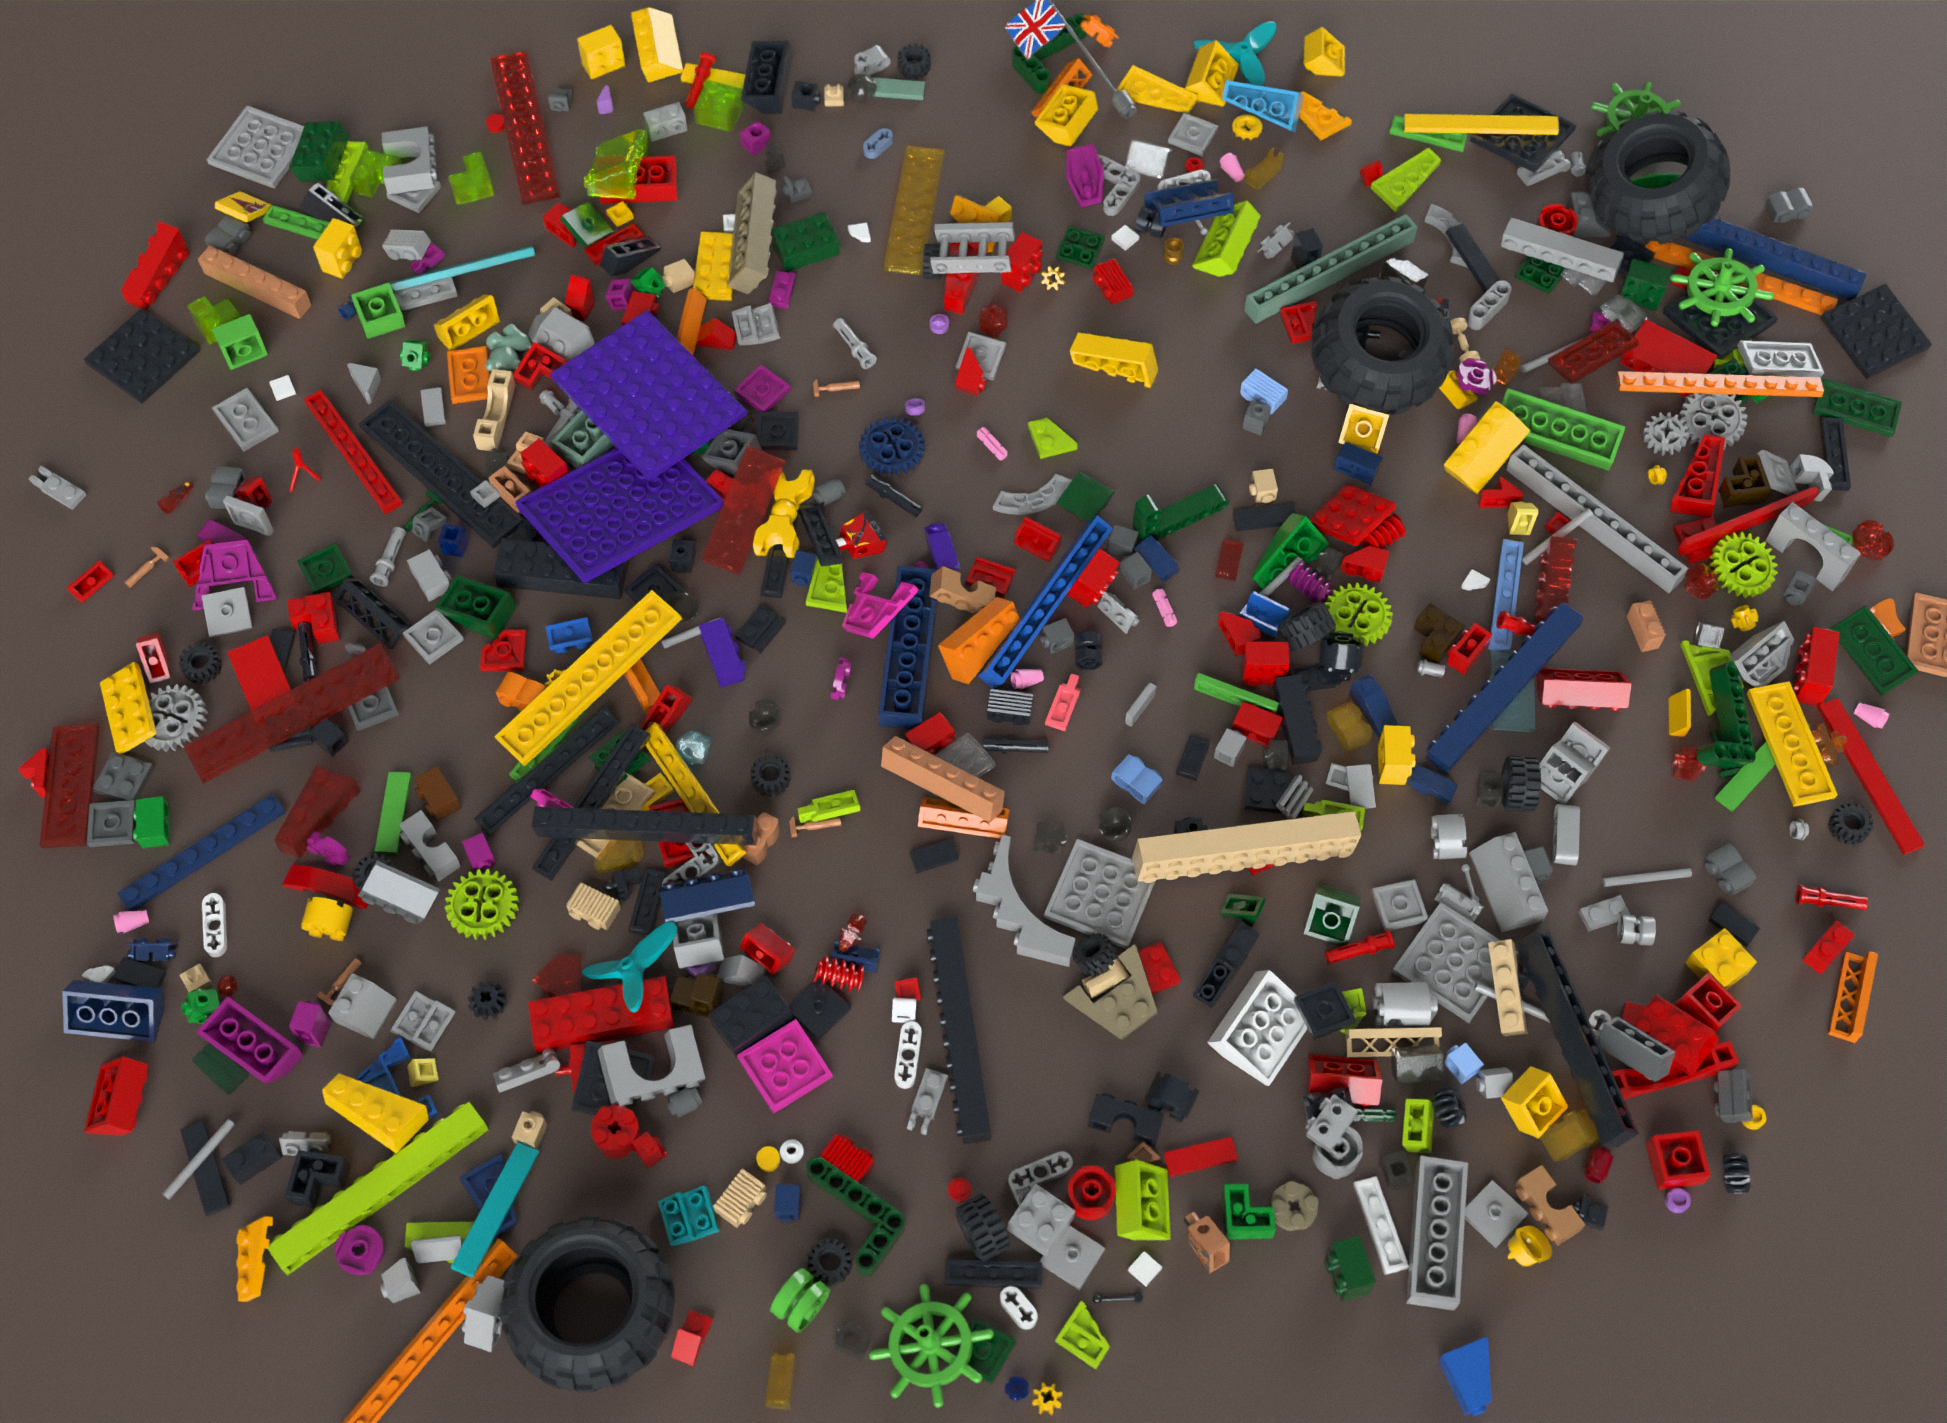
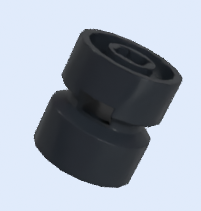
M1142 207L1137 217L1135 231L1143 234L1150 232L1151 236L1161 239L1167 226L1161 227L1159 225L1158 212L1154 213L1152 209Z
M1093 631L1078 633L1075 636L1076 667L1081 670H1096L1103 665L1101 634Z

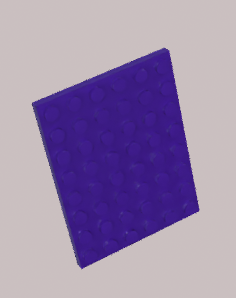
M648 310L550 373L551 379L648 481H651L747 415L746 409Z
M618 448L515 501L516 507L584 584L725 507L724 500L684 458L651 481H648Z

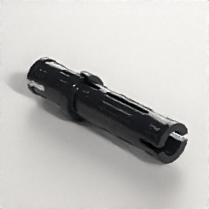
M874 474L869 476L871 480L867 479L866 486L878 492L883 499H889L915 518L918 517L919 514L917 512L921 513L923 509L921 505L894 489L889 482H883Z
M301 622L298 624L301 650L299 662L303 669V680L311 683L317 680L315 666L317 658L314 656L312 627L309 622Z
M1003 736V739L983 737V751H1002V754H1007V752L1048 753V740L1007 739V736ZM995 744H1012L1014 746H995ZM1017 745H1036V747H1020Z

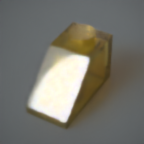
M610 840L594 861L596 872L602 874L631 868L635 862L640 861L644 854L642 841Z

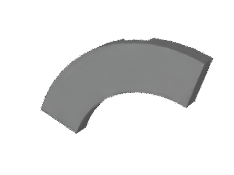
M1431 204L1424 222L1438 228L1448 239L1452 252L1450 262L1467 267L1445 233L1448 228L1462 223L1453 218L1452 214L1447 210Z
M1055 473L1046 485L1039 488V491L1031 494L1009 493L1001 490L993 505V510L1006 514L1024 515L1048 509L1057 503L1072 480Z

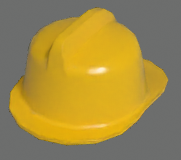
M1534 1226L1518 1228L1515 1231V1235L1508 1241L1511 1253L1507 1258H1514L1522 1266L1540 1263L1552 1256V1248L1548 1239Z

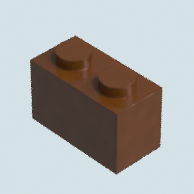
M437 766L414 778L417 787L413 789L420 800L422 798L425 799L426 804H424V807L430 816L435 815L436 819L440 821L461 809L458 798Z

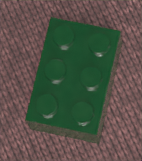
M340 121L305 123L289 166L300 182L334 180L350 137Z
M825 212L771 229L772 245L785 272L840 255L839 239Z

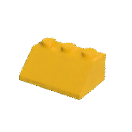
M1217 40L1199 48L1185 89L1198 95L1197 101L1225 106L1226 101L1223 100L1226 80L1234 81L1239 64Z
M1062 84L1035 120V125L1055 143L1072 146L1098 110L1095 92Z
M482 295L434 324L437 337L449 351L458 348L500 322L494 297L492 295Z

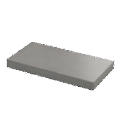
M1740 341L1737 345L1749 375L1821 378L1824 374L1811 343Z

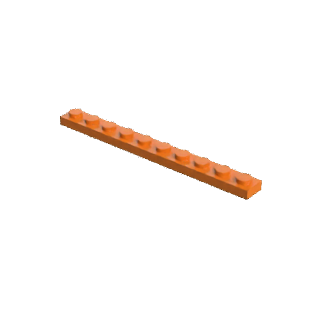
M1650 241L1645 245L1647 249L1655 253L1654 258L1679 267H1685L1689 270L1696 266L1689 258L1692 252H1695L1703 261L1716 258L1675 243L1659 244L1658 241ZM1763 273L1755 275L1757 290L1772 292L1774 294L1773 299L1819 315L1834 309L1838 299ZM1744 282L1738 283L1739 286L1746 287Z
M1618 371L1616 377L1619 391L1822 397L1824 393L1821 379L1817 377Z
M498 1239L485 1255L474 1278L466 1276L342 1423H377L466 1318V1314H464L465 1305L468 1300L474 1298L478 1284H483L488 1275L499 1279L518 1255L502 1240Z

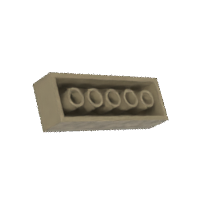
M757 172L749 178L737 193L727 284L728 287L749 294L754 288L756 289L759 282L765 279L769 272L767 263L770 258L769 245L772 241L770 234L774 224L772 214L775 210L774 198L777 193V189H775L776 180Z

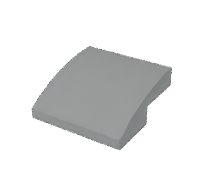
M771 303L752 309L749 305L732 311L739 345H755L780 339L774 307Z
M415 991L390 1032L421 1048L432 1051L456 1011L437 1000L434 1002Z

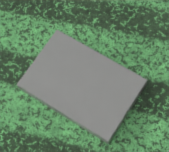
M248 388L212 407L213 412L243 452L279 432L277 426Z

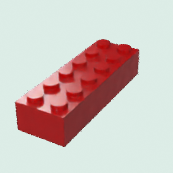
M665 976L643 980V999L640 1008L636 1012L630 1011L626 1006L623 996V984L528 1002L533 1045L537 1054L543 1053L547 1048L557 1051L568 1049L570 1045L585 1044L586 1041H610L675 1028Z

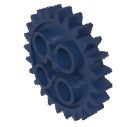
M893 416L892 421H889L885 417L884 422L877 419V425L870 423V429H864V434H861V441H859V451L862 461L867 463V468L873 466V472L880 470L881 475H883L886 471L889 477H891L892 472H895L899 476L900 471L907 474V468L914 470V464H920V458L924 457L925 442L924 437H922V431H917V425L911 427L910 420L904 423L903 418L896 421L895 416Z

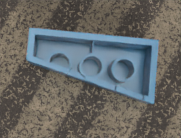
M1226 80L1223 100L1296 133L1303 94Z

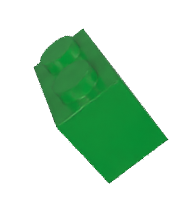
M164 796L137 799L136 808L133 809V816L136 821V828L133 829L134 840L138 841L143 849L170 845V808Z

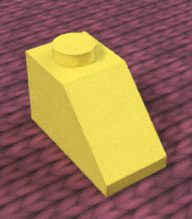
M1511 503L1507 513L1509 535H1530L1538 515V509L1532 503Z

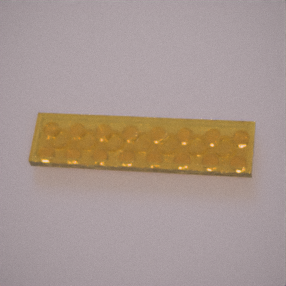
M906 146L884 262V271L923 275L924 246L928 244L944 158V150Z

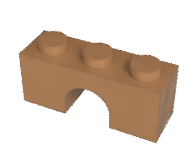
M944 566L931 576L930 597L937 599L939 602L953 605L957 609L965 610L975 615L995 599L996 587L978 580L965 590L960 582L961 573Z
M1543 1165L1517 1181L1515 1184L1516 1193L1522 1201H1526L1533 1218L1541 1222L1545 1228L1546 1236L1558 1246L1580 1232L1585 1223L1572 1205L1562 1210H1556L1549 1206L1546 1195L1554 1189L1556 1183Z

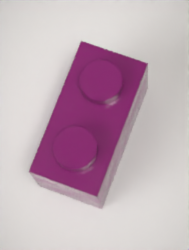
M298 1001L289 1028L300 1043L322 1048L331 1022L319 1003L314 1001H307L306 1003Z

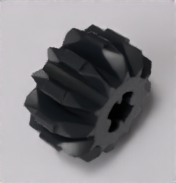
M490 980L486 986L480 982V988L472 987L471 991L473 994L468 995V1000L471 1002L468 1007L471 1011H474V1015L477 1018L482 1015L483 1020L486 1021L489 1015H491L493 1019H496L495 1013H503L502 1006H506L508 1003L505 999L507 996L506 991L501 990L502 987L498 983L493 985V982Z
M1445 1087L1435 1092L1432 1096V1106L1441 1125L1448 1129L1465 1123L1467 1110L1458 1091L1452 1087Z
M1738 1153L1724 1155L1722 1168L1725 1190L1728 1193L1734 1194L1748 1193L1750 1190V1171L1746 1155Z

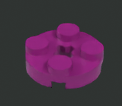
M1474 358L1466 359L1463 363L1461 362L1456 370V376L1460 382L1459 387L1462 390H1470L1482 395L1489 393L1495 385L1497 377L1493 369L1490 371L1486 368L1487 364Z
M839 658L833 682V693H831L830 699L839 701L840 698L844 699L847 683H844L845 678L849 679L852 663L848 662L849 659Z
M318 832L311 834L307 840L309 844L306 847L310 852L316 855L319 853L326 858L325 862L333 867H337L338 864H347L351 855H345L347 851L345 847L328 836L324 839L318 837L320 835Z
M359 1225L349 1231L346 1230L340 1235L334 1252L338 1264L345 1272L352 1275H368L381 1263L385 1253V1243L375 1229ZM361 1244L364 1245L366 1250L364 1254L356 1256L355 1247L359 1248Z

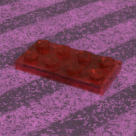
M1614 320L1548 358V364L1565 380L1573 384L1639 346L1638 339Z

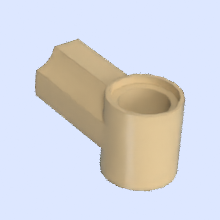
M1119 959L1113 960L1114 964L1112 966L1108 965L1109 969L1107 971L1103 969L1102 974L1099 975L1097 972L1096 976L1091 975L1082 980L1084 990L1091 999L1111 988L1114 989L1130 977Z

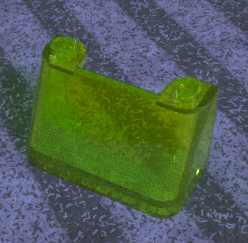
M637 129L602 142L600 146H597L596 156L589 174L584 178V187L587 188L588 196L634 199L636 195L634 183L637 182L636 172L642 157H648L646 130Z

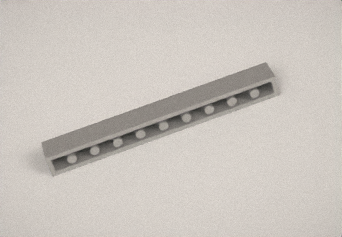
M1524 444L1510 457L1506 471L1571 520L1589 508L1593 515L1579 526L1667 593H1670L1683 580L1688 570L1685 565Z

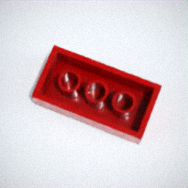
M676 156L599 159L598 192L601 204L620 203L622 201L624 203L678 201Z

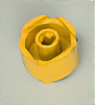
M313 897L311 900L308 898L301 929L309 931V935L322 938L323 934L330 935V938L333 940L343 941L348 931L353 908L347 904H344L342 908L337 904V901L332 899Z

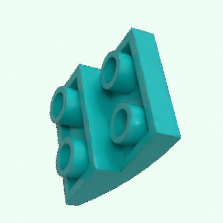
M705 1185L684 1194L678 1192L658 1201L671 1246L691 1242L720 1231L708 1188Z

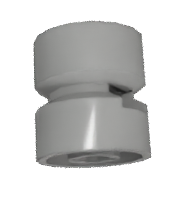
M1634 915L1619 916L1617 924V939L1619 943L1633 944L1636 941L1638 945L1652 946L1654 944L1656 935L1654 917L1639 916L1636 919Z

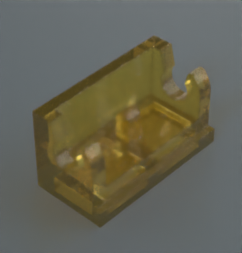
M1270 149L1263 161L1253 170L1249 168L1246 171L1243 180L1259 190L1282 169L1283 153L1280 152L1276 158L1273 154L1274 149Z
M773 1353L770 1362L765 1407L790 1409L796 1362L794 1354L787 1353L786 1356H779L778 1353Z

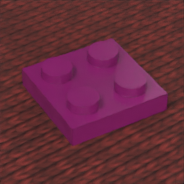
M760 364L734 389V394L757 411L768 412L791 390V385Z

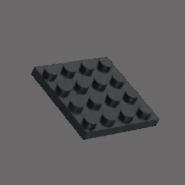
M1511 94L1491 115L1558 116V135L1473 133L1470 137V142L1535 173L1576 130L1577 124L1517 95Z
M1698 287L1701 292H1703V291H1705V290L1708 289V288ZM1688 293L1666 306L1663 310L1665 316L1706 350L1718 355L1717 359L1722 360L1735 349H1738L1737 345L1740 341L1753 339L1777 323L1778 320L1774 313L1755 298L1748 307L1749 311L1755 316L1753 322H1748L1739 313L1732 316H1720L1719 324L1712 326V314L1702 311L1695 305L1685 309L1679 308V303L1689 298ZM1735 294V296H1736L1739 300L1745 296V295ZM1714 296L1709 297V299L1715 301ZM1727 298L1723 299V303L1730 302Z
M1886 283L1823 313L1820 317L1866 379L1929 349L1932 345Z
M141 308L85 357L84 361L92 369L143 404L200 351L196 345Z

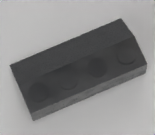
M752 41L741 101L763 114H782L792 62L789 41Z

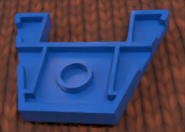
M399 1037L393 1042L394 1045L381 1053L378 1056L379 1059L369 1068L367 1067L355 1079L401 1096L389 1071V1068L410 1058L403 1040ZM429 1095L416 1101L427 1107L428 1118L439 1116Z

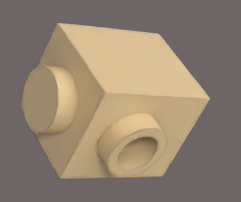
M682 259L664 267L662 280L667 285L666 287H669L675 293L693 286L695 272L686 260Z
M1273 469L1252 472L1249 491L1251 496L1254 495L1256 503H1268L1276 500L1278 487Z
M522 1111L512 1135L515 1145L520 1142L538 1150L548 1126L543 1115L534 1111H530V1114Z

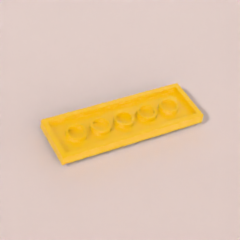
M1790 681L1749 689L1747 692L1748 698L1793 807L1835 799L1838 794Z

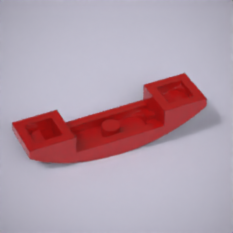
M291 865L282 884L284 887L304 892L309 890L343 900L345 904L365 910L368 907V904L358 896L360 889L357 890L355 888L356 883H353L352 878L331 871L309 866Z

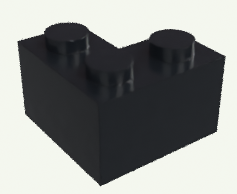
M298 1150L284 1196L291 1204L314 1208L321 1185L337 1188L345 1187L350 1164L344 1157Z

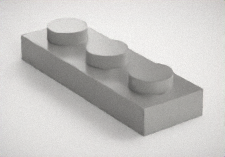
M452 277L394 292L401 311L457 297Z

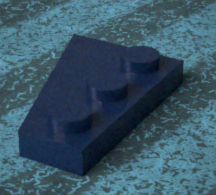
M501 1153L460 1176V1182L479 1212L504 1168ZM513 1205L496 1237L517 1226Z

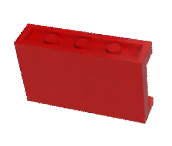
M1646 319L1625 349L1620 363L1636 372L1707 374L1713 367L1718 355ZM1679 393L1685 397L1693 395V393Z

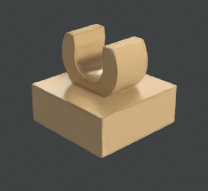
M827 84L825 87V106H844L843 86L837 84V86Z
M200 963L179 975L188 992L195 989H205L212 985Z

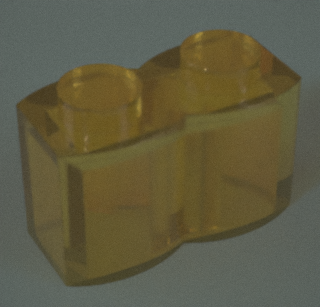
M1351 701L1329 710L1326 715L1330 728L1336 734L1341 746L1347 753L1370 743L1373 734L1370 725L1361 719L1362 714L1359 707L1354 706Z

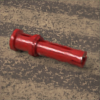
M707 52L700 53L701 59L698 66L694 69L695 77L684 103L690 109H696L704 83L710 77L711 67L716 62L715 56Z
M1505 610L1499 614L1496 621L1498 629H1507L1512 631L1514 635L1522 634L1532 637L1535 633L1536 625L1526 622L1521 616L1517 618L1509 615Z
M1799 884L1796 889L1795 900L1796 904L1800 905L1803 903L1815 904L1816 907L1831 905L1863 911L1868 906V898L1866 896L1827 892L1822 887L1817 889L1807 888L1802 884ZM1836 899L1849 900L1851 902L1838 901Z
M1387 929L1384 930V933L1374 936L1367 935L1364 940L1324 952L1328 965L1362 954L1369 953L1374 955L1377 951L1389 948L1391 950L1395 948V944L1390 930Z

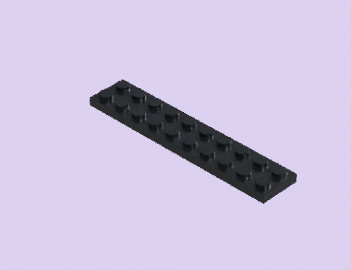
M391 400L387 401L359 423L360 428L429 491H432L493 549L501 543L502 538L510 536L524 522V519L500 497L485 508L471 496L470 491L480 485L482 481Z

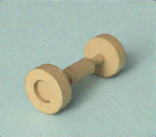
M1460 317L1451 320L1453 335H1459V344L1461 349L1465 351L1459 358L1460 363L1465 362L1469 358L1480 360L1477 351L1468 350L1469 344L1465 335L1462 334L1468 326L1465 318Z

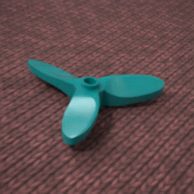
M1265 22L1259 25L1242 42L1228 43L1218 41L1232 58L1239 62L1241 73L1248 84L1264 86L1265 84L1264 71L1255 54L1265 48L1273 39L1277 27L1275 22ZM1197 40L1194 42V47L1199 50L1200 47L1215 40Z
M674 922L662 924L643 939L629 956L620 961H607L590 965L582 970V974L589 979H622L623 996L626 1006L632 1012L638 1011L643 999L642 974L644 969L656 961L669 946L677 933V926Z

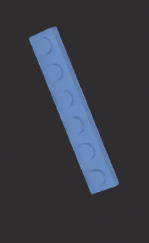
M1503 539L1501 543L1490 633L1493 635L1488 645L1490 650L1509 653L1511 650L1512 631L1504 628L1498 629L1496 621L1499 614L1504 610L1509 615L1515 616L1524 542Z

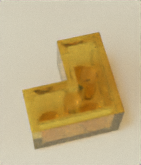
M1586 1109L1577 1113L1576 1111L1569 1112L1563 1117V1122L1548 1126L1546 1133L1540 1137L1554 1162L1566 1160L1582 1148L1593 1147L1601 1142L1598 1138L1594 1122L1590 1119L1589 1111H1586Z

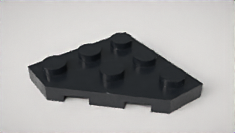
M591 1041L585 1042L571 1111L594 1116L600 1108L611 1105L598 1055V1050L604 1044ZM627 1050L634 1072L639 1077L649 1080L655 1056Z

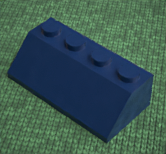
M736 868L730 870L728 874L712 873L707 875L708 878L704 879L692 877L686 879L684 883H664L663 887H659L665 923L755 906L748 871L743 870V868Z
M73 980L62 991L64 1033L148 1042L156 1041L164 1012V989Z

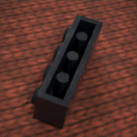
M1301 674L1275 678L1273 691L1276 702H1279V715L1283 717L1282 727L1292 765L1318 761L1323 749L1321 741L1317 740L1316 737L1317 724L1315 720L1312 721V704L1310 701H1307L1306 682H1302Z

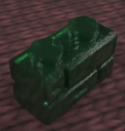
M210 1043L192 1059L193 1063L227 1095H231L249 1077V1074L243 1067Z

